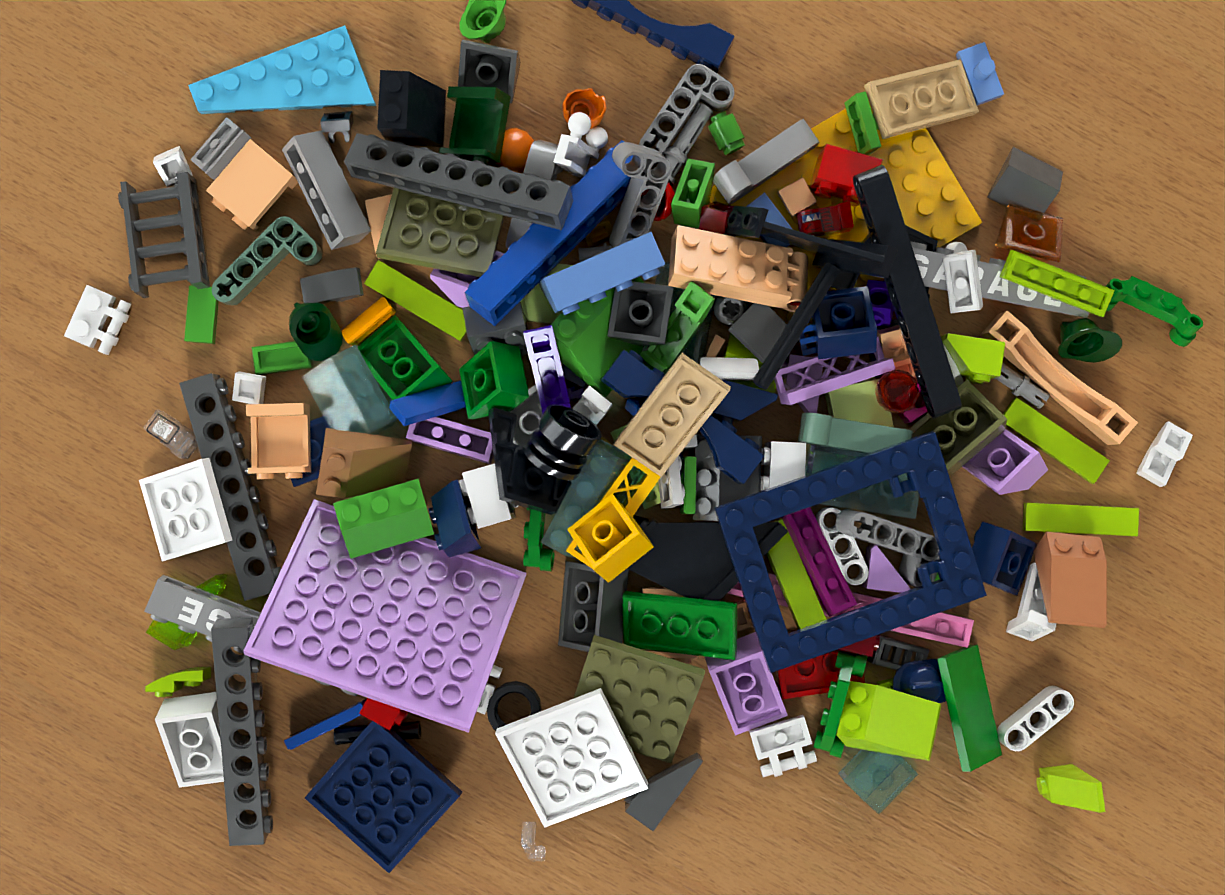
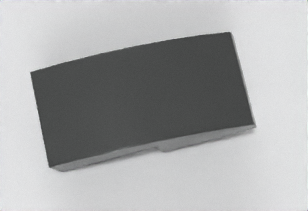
M357 267L325 272L300 279L304 303L318 302L325 304L331 301L343 302L364 295L360 269Z

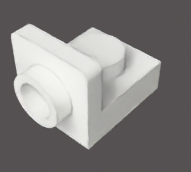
M589 386L573 410L578 411L597 425L612 407V403Z

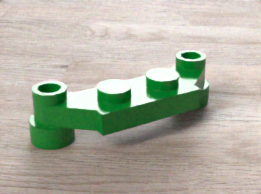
M1134 276L1122 281L1113 278L1105 286L1115 290L1106 311H1111L1118 302L1122 301L1174 326L1169 332L1170 339L1178 346H1188L1195 339L1196 332L1203 326L1202 319L1195 314H1191L1183 305V299Z
M526 508L530 510V521L525 522L524 539H528V549H525L523 565L538 567L540 571L552 572L555 557L554 549L543 548L546 513Z
M838 651L835 667L840 668L837 682L831 681L827 698L832 699L829 709L824 708L820 725L825 727L823 732L817 731L813 748L827 751L829 755L841 758L844 743L838 738L837 729L851 675L862 678L867 662L866 655L857 653L853 655Z

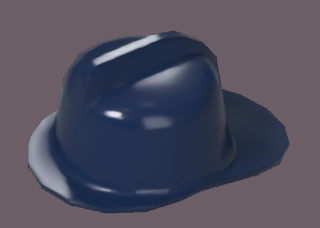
M937 659L912 661L903 664L896 671L893 678L894 690L937 703L946 701Z

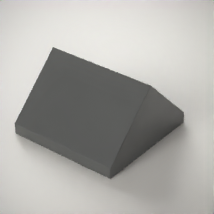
M462 40L458 87H497L511 96L510 103L512 104L521 64L518 50Z
M1012 147L987 198L1038 222L1060 191L1063 171Z
M633 282V286L617 292L615 287L608 337L638 346L665 345L674 287Z
M754 303L729 328V331L763 363L787 324L769 306Z

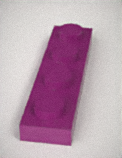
M808 507L781 517L828 616L831 617L857 605L811 508Z

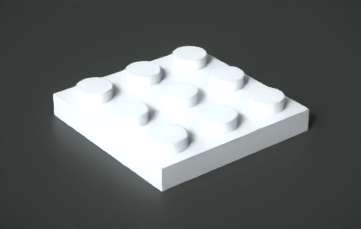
M209 458L200 459L139 480L162 561L233 541Z

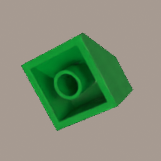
M490 341L459 369L468 419L489 416V410L494 407L507 412L512 411L529 397L520 349L517 346Z

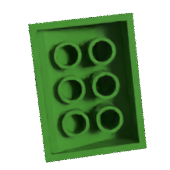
M640 276L632 279V282L644 283ZM615 287L605 291L607 297L591 304L589 299L578 303L580 309L564 315L562 312L551 324L561 362L604 398L610 394L612 389L603 383L601 379L623 350L628 353L632 350L641 355L643 351L649 348V346H638L608 337Z

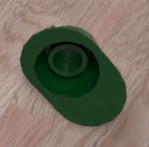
M296 302L294 304L295 308L289 316V330L294 341L308 359L326 361L332 358L342 345L343 335L330 310L324 304L318 302L302 304Z
M1082 318L1060 324L1061 344L1058 347V354L1062 358L1096 363L1112 358L1122 348V339L1118 334L1100 329L1091 319Z

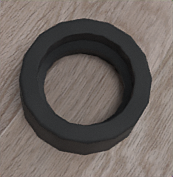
M513 681L507 682L495 690L487 706L488 721L495 731L497 728L507 725L498 715V704L502 697L509 693H519L528 699L531 706L530 715L542 710L540 698L532 687L526 683Z

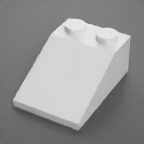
M216 692L164 699L155 722L179 788L224 782Z

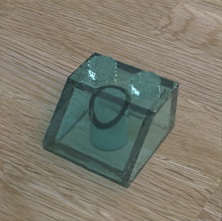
M863 749L838 773L843 781L878 814L918 775L901 756Z

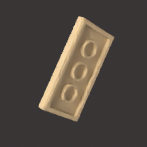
M961 59L871 81L864 85L882 139L973 116L979 112Z
M681 353L617 437L614 445L662 477L728 394L731 386Z

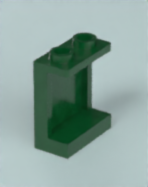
M449 86L447 98L456 102L449 148H439V153L444 155L453 154L460 159L468 161L478 160L486 165L489 162L500 163L511 96L497 87Z

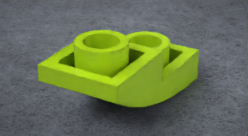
M195 667L171 673L145 686V692H155L156 697L173 696L174 692L182 689L183 681L184 686H200L201 682L211 678V667Z

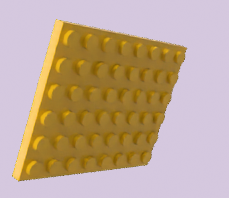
M846 108L811 128L820 142L814 149L731 204V206L746 207L765 192L791 228L799 231L796 215L790 217L777 192L801 178H804L806 184L810 187L817 158L826 144L858 152ZM926 128L882 139L880 131L877 130L881 147L868 156L883 159L881 165L888 171L906 226L937 240V247L941 248L982 223ZM714 185L709 202L716 201L728 205ZM810 190L817 202L805 210L835 206L843 202L841 198L834 196L830 199L816 196L815 191ZM860 204L859 206H851L854 227L850 232L818 237L862 242L869 234ZM736 236V237L743 238V239H748V240H753V241H758V242H763V243H765V242L762 240L761 237H759V238H752V237ZM789 245L787 248H792L793 252H802L808 256L809 290L821 268L812 265L816 254ZM860 274L854 288L866 286L868 280H885L880 277ZM830 287V289H829L828 291H832V290H836V289ZM770 306L788 324L794 312ZM811 318V320L809 321V323H808L807 325L813 323L812 318Z

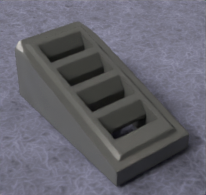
M880 635L879 647L877 651H873L872 657L867 656V661L875 665L898 670L903 664L910 662L913 651L916 652L914 661L927 660L929 649ZM891 646H894L890 660H887ZM905 649L904 654H903V658H902V662H901V664H900V663H899L900 656H901L902 650Z

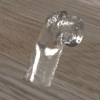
M522 822L521 847L528 860L534 863L535 860L544 861L545 847L536 846L535 843L536 822Z

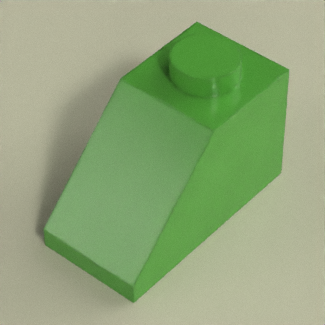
M687 159L671 203L674 224L699 229L702 206L710 203L715 163Z

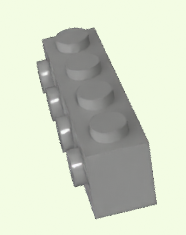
M322 130L293 136L283 147L282 151L331 250L359 243L371 232V229Z

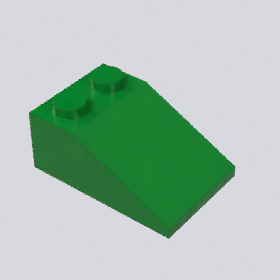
M396 315L353 350L392 400L453 382Z

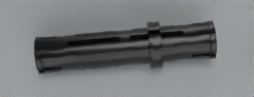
M420 721L404 722L400 726L395 724L392 727L404 740L421 739ZM368 725L335 728V745L352 744Z

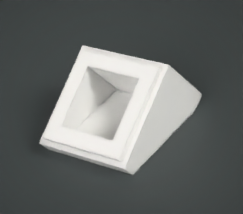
M180 146L154 157L153 163L167 187L177 183L176 173L188 172L193 176Z

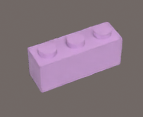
M438 417L409 425L406 438L412 440V442L490 465L492 463L494 454L490 432Z

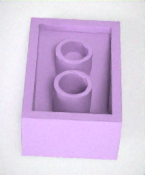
M756 632L737 639V657L735 660L705 657L708 670L735 735L788 716L773 675L768 671Z

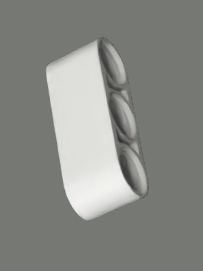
M832 507L822 508L816 514V520L846 582L852 585L862 584L866 581L869 571L854 537L839 532L836 523L833 527L828 528L823 522L824 516L828 512L834 513L837 518L841 511ZM845 538L848 542V548L844 553L839 554L835 549V543L838 539ZM852 564H857L860 569L859 575L855 579H850L847 576V569Z
M1056 686L1044 688L998 726L999 742L1013 751L1024 750L1071 712L1074 706L1072 695L1068 691ZM1060 694L1062 698L1061 703L1053 707V697ZM1039 712V721L1031 725V715ZM1012 730H1017V739L1013 742H1008V734Z

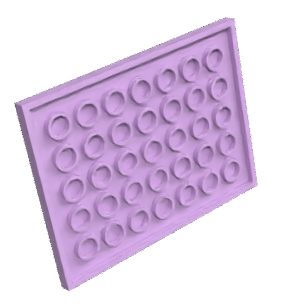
M314 499L246 644L244 655L469 733L527 573L468 552L449 558L443 550L439 551L436 541L425 537L350 558L334 506Z

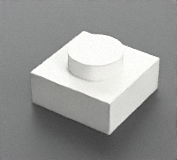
M240 371L236 372L232 400L248 404H263L266 376Z

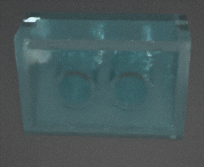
M356 345L331 356L302 376L330 429L376 435L393 426L397 420Z

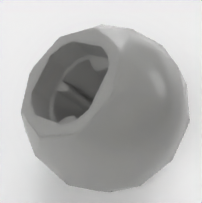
M717 296L713 304V311L717 320L724 325L730 326L749 309L747 301Z

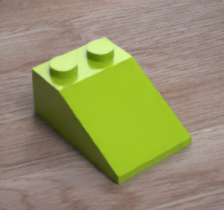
M850 681L837 736L846 747L930 761L941 704L879 685Z

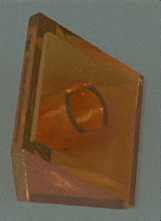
M1008 204L995 246L1059 263L1062 249L1063 218Z

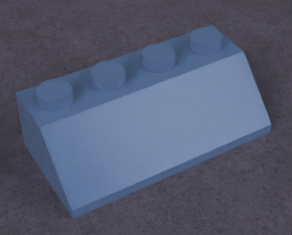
M649 232L547 276L539 282V285L555 313L562 311L564 315L580 309L578 303L589 299L592 304L607 297L605 293L607 290L616 287L617 292L633 286L632 279L642 276L644 280L660 274L658 268L664 266L665 262L652 232Z

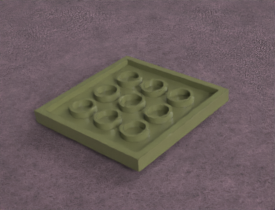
M394 188L376 255L377 258L481 277L494 261L505 216Z
M594 635L574 698L601 688L632 751L672 763L703 681L705 669Z

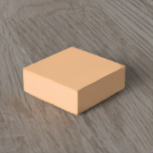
M804 178L777 192L790 217L795 216L817 202Z

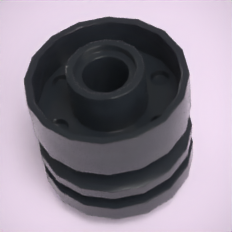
M550 404L538 422L539 429L532 433L531 439L526 443L524 453L536 467L558 479L575 480L581 473V468L587 462L586 455H590L601 439V431L590 419L578 411L563 405Z

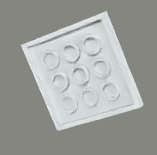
M601 688L499 727L496 730L495 734L544 828L648 789V781Z

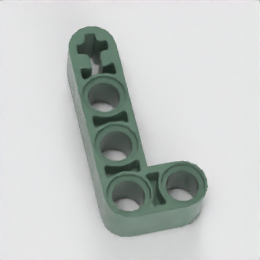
M286 216L279 217L215 280L211 289L212 295L216 300L226 305H237L289 253L305 265L312 266L319 263L322 259V248L293 219ZM292 225L293 233L291 236L283 238L282 230L284 227ZM272 245V255L268 258H263L262 251L264 247ZM306 245H313V253L309 257H302V249ZM247 265H252V275L244 278L242 274L243 269ZM235 278L243 284L240 286L238 285V282L234 281L233 279ZM227 286L230 287L229 290L232 293L229 297L226 296L227 292L225 291Z
M806 412L802 413L798 442L869 454L912 439L913 431Z

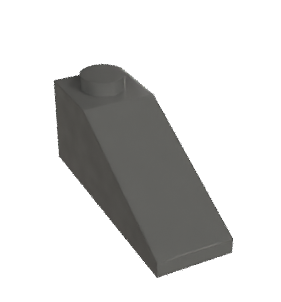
M695 753L648 778V789L624 798V801L627 802L625 804V812L654 831L702 764V756Z

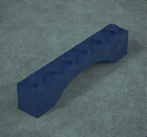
M572 0L580 8L586 9L589 7L597 11L596 14L606 21L611 22V20L622 24L621 27L631 34L639 33L647 37L646 40L656 47H661L662 45L670 49L675 57L681 60H686L687 58L696 64L708 67L715 73H718L735 37L711 23L697 26H678L663 23L642 13L628 0Z
M623 350L601 381L623 398L639 397L647 399L665 374L657 368L650 370L643 364L645 360L636 352L630 350L628 353ZM713 412L699 431L704 436L712 452L715 467L737 484H744L764 455L759 452L760 446L749 438L745 440L735 434L737 429L725 420L722 423L713 417Z

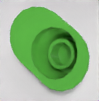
M469 0L460 20L462 35L468 39H480L484 43H489L492 39L499 36L506 25V16L503 9L507 0Z

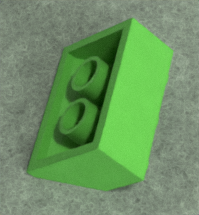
M419 479L333 503L350 558L434 534Z

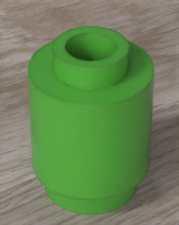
M723 111L711 118L712 123L708 128L719 151L723 150L725 156L745 146L743 142L745 137L733 113L727 115L726 111Z

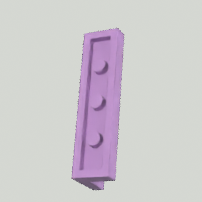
M877 337L876 353H874L875 361L866 363L859 359L860 354L846 356L851 361L847 369L841 372L833 367L837 357L818 359V356L780 368L774 381L781 404L792 405L895 370L893 358H884L880 340ZM830 359L828 364L823 362L825 360ZM856 362L861 364L860 366L854 367ZM816 363L826 368L821 379L818 380L807 376L811 366ZM801 368H804L803 371H802V373L799 372V371H797V370H798V369H801ZM830 371L836 373V374H833V375L828 376L829 373H830ZM792 372L799 376L795 387L786 390L781 375ZM804 380H807L809 382L807 384L802 385Z

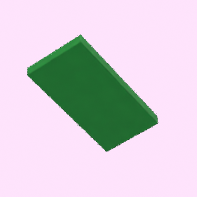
M625 591L623 594L624 644L638 649L735 660L737 657V603Z
M978 644L968 645V648L963 647L937 659L962 772H971L1002 755Z

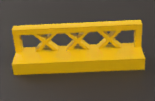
M631 457L600 502L612 493L626 491L627 499L622 505L633 517L661 477ZM633 466H636L644 472V475L637 484L629 486L627 474ZM624 480V481H625V486H624V487H619V485H620V484L622 483V481ZM573 539L566 548V551L592 568L583 553L575 549L577 544Z

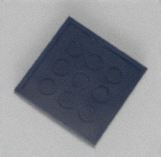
M372 721L305 796V799L384 870L390 873L460 797L462 791L392 728L388 730Z

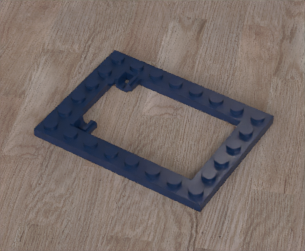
M935 432L914 437L714 508L770 673L987 596ZM906 473L908 479L900 482L898 476ZM885 480L889 481L894 498L901 497L906 492L918 491L920 498L924 500L940 550L938 552L939 560H934L917 567L922 586L788 633L753 527ZM938 572L940 579L932 582L930 575Z

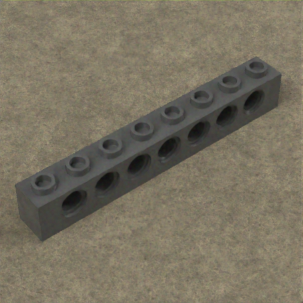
M357 133L344 160L351 177L559 230L563 229L573 203L570 185H566L562 181H549L541 179L534 174L513 172L506 167L488 166L478 160L468 161L460 159L453 154L444 155L436 153L425 147L415 148L407 146L400 141L391 142L383 140L372 134L367 136Z
M214 373L179 383L201 458H209L233 540L227 542L244 601L269 594L282 568L277 567L274 557L277 556L276 546L273 540H269L266 531L269 528V523L265 513H261L258 502L261 501L259 490L252 484L250 478L252 474H248V468L252 466L250 461L244 458L242 448L245 447L241 433L236 431L234 421L237 420L233 406L228 404L226 394L229 393L227 383L224 378H220V375ZM209 398H213L216 406L209 413L205 408V403ZM220 424L223 427L224 434L217 440L213 435V430ZM226 451L232 456V461L227 467L221 461V457ZM234 478L240 483V489L235 494L229 488V484ZM241 505L245 506L248 510V517L244 521L237 515L238 508ZM249 532L253 533L256 537V544L253 548L249 547L245 541L246 535ZM257 559L261 560L265 566L264 572L261 575L257 574L253 568L254 562Z
M253 617L217 619L211 628L229 846L264 845L268 833L273 831L272 815L268 816V807L271 805V791L266 789V781L269 778V764L264 763L263 756L267 751V738L262 736L261 727H264L265 712L264 709H260L259 700H262L263 685L257 679V673L261 669V660L244 654H235L231 647H239L244 653L246 644L254 629ZM233 675H241L245 678L246 681L239 682L234 678ZM236 702H242L248 708L241 709L236 705ZM244 729L248 731L250 735L244 736L240 734L238 730ZM246 756L250 758L252 762H245L240 757ZM243 783H249L254 788H246ZM245 810H252L256 814H249Z

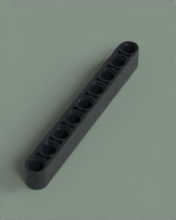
M880 165L854 175L853 184L872 243L890 245L898 249L889 277L884 278L924 404L929 415L935 419L960 409L962 403L890 176L886 168Z

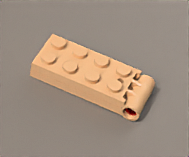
M677 225L671 239L668 286L686 289L689 283L693 281L708 294L795 312L808 291V256L802 252H793L792 248Z

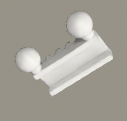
M576 112L568 120L571 134L570 136L561 135L553 162L568 171V173H571V175L583 178L586 175L590 157L598 159L599 149L603 148L608 142V134L602 127L596 126L590 129L591 120L589 116L583 112ZM585 134L587 144L581 140L582 136Z

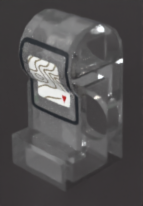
M159 409L154 412L143 427L180 459H189L198 447L192 430Z

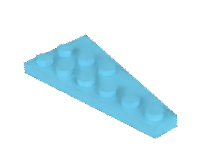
M345 25L188 85L197 110L201 114L235 113V111L246 110L257 112L268 109H323V107L334 106L345 108L355 105L376 106Z

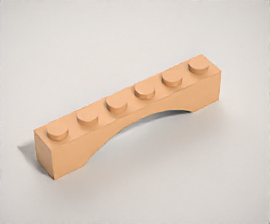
M1009 311L998 314L980 334L983 339L1005 342L1003 356L1041 389L1048 392L1055 401L1107 445L1120 444L1138 423L1116 403L1087 386L1064 368L1038 342L1031 331Z

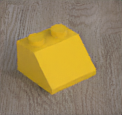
M613 493L567 529L592 569L608 583L654 547L642 528Z

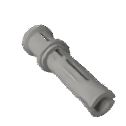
M702 103L697 104L675 143L665 150L664 157L672 167L668 181L671 186L675 183L674 177L681 166L686 165L689 150L713 114V111Z

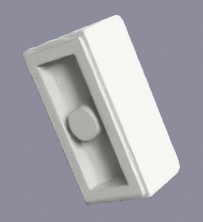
M976 250L943 256L950 313L980 310L983 307Z
M700 358V366L721 380L753 381L759 371L758 361L754 358Z

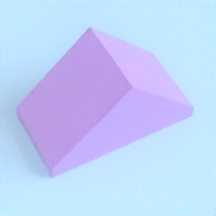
M870 544L866 549L865 557L869 573L866 581L862 583V587L898 593L911 590L878 546Z

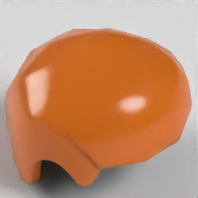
M592 88L576 89L568 93L562 104L563 116L567 123L571 115L576 112H583L591 120L590 129L600 124L607 109L604 95L598 96Z
M519 128L505 130L500 163L495 164L498 167H506L513 172L523 173L534 139L527 131Z

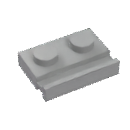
M226 117L190 160L215 180L251 137Z

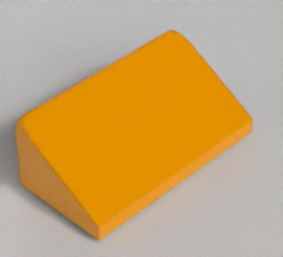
M381 297L341 331L345 341L349 345L356 347L396 313V310L385 297Z

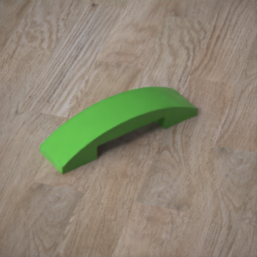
M691 281L676 302V309L669 317L665 345H651L646 351H643L640 355L645 360L643 364L650 370L657 368L666 374L698 331L715 298Z

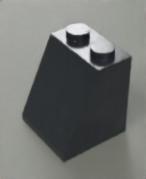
M380 70L377 128L384 139L391 142L400 141L409 146L444 147L446 90L410 71Z

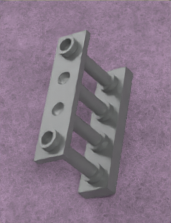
M188 172L176 173L177 183L174 184V187L136 192V189L126 181L120 182L121 192L118 193V199L121 208L124 209L131 274L128 276L131 290L142 298L149 297V285L187 280L197 289L210 288L197 182ZM172 198L180 200L181 210L178 211V214L139 219L138 204ZM180 225L184 230V238L181 241L143 247L141 231ZM182 252L187 255L188 265H185L184 269L146 274L144 258Z

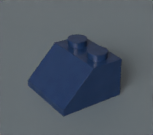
M868 286L828 291L812 316L818 359L876 353L877 327Z
M722 379L731 388L713 411V417L721 423L725 420L733 425V422L736 423L776 401L778 394Z
M458 479L451 481L431 497L433 507L429 508L431 521L433 524H437L439 531L438 534H435L439 551L443 550L449 558L481 549L476 524L471 523L467 508L471 507L469 496H463Z
M982 521L980 528L975 533L972 546L982 582L1018 596L1037 543L1013 531Z

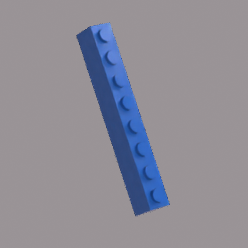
M615 147L610 148L601 161L595 166L590 167L586 175L577 184L570 187L573 203L563 229L559 230L535 223L531 224L528 231L518 241H514L503 256L493 261L488 270L469 285L465 295L470 308L496 326L624 199L631 177L625 175L614 163L612 153ZM633 155L626 159L625 164L632 160Z

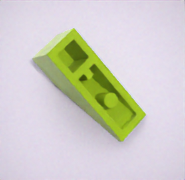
M1073 764L1039 768L1040 777H1037V788L1040 795L1048 801L1099 813L1105 812L1102 782Z

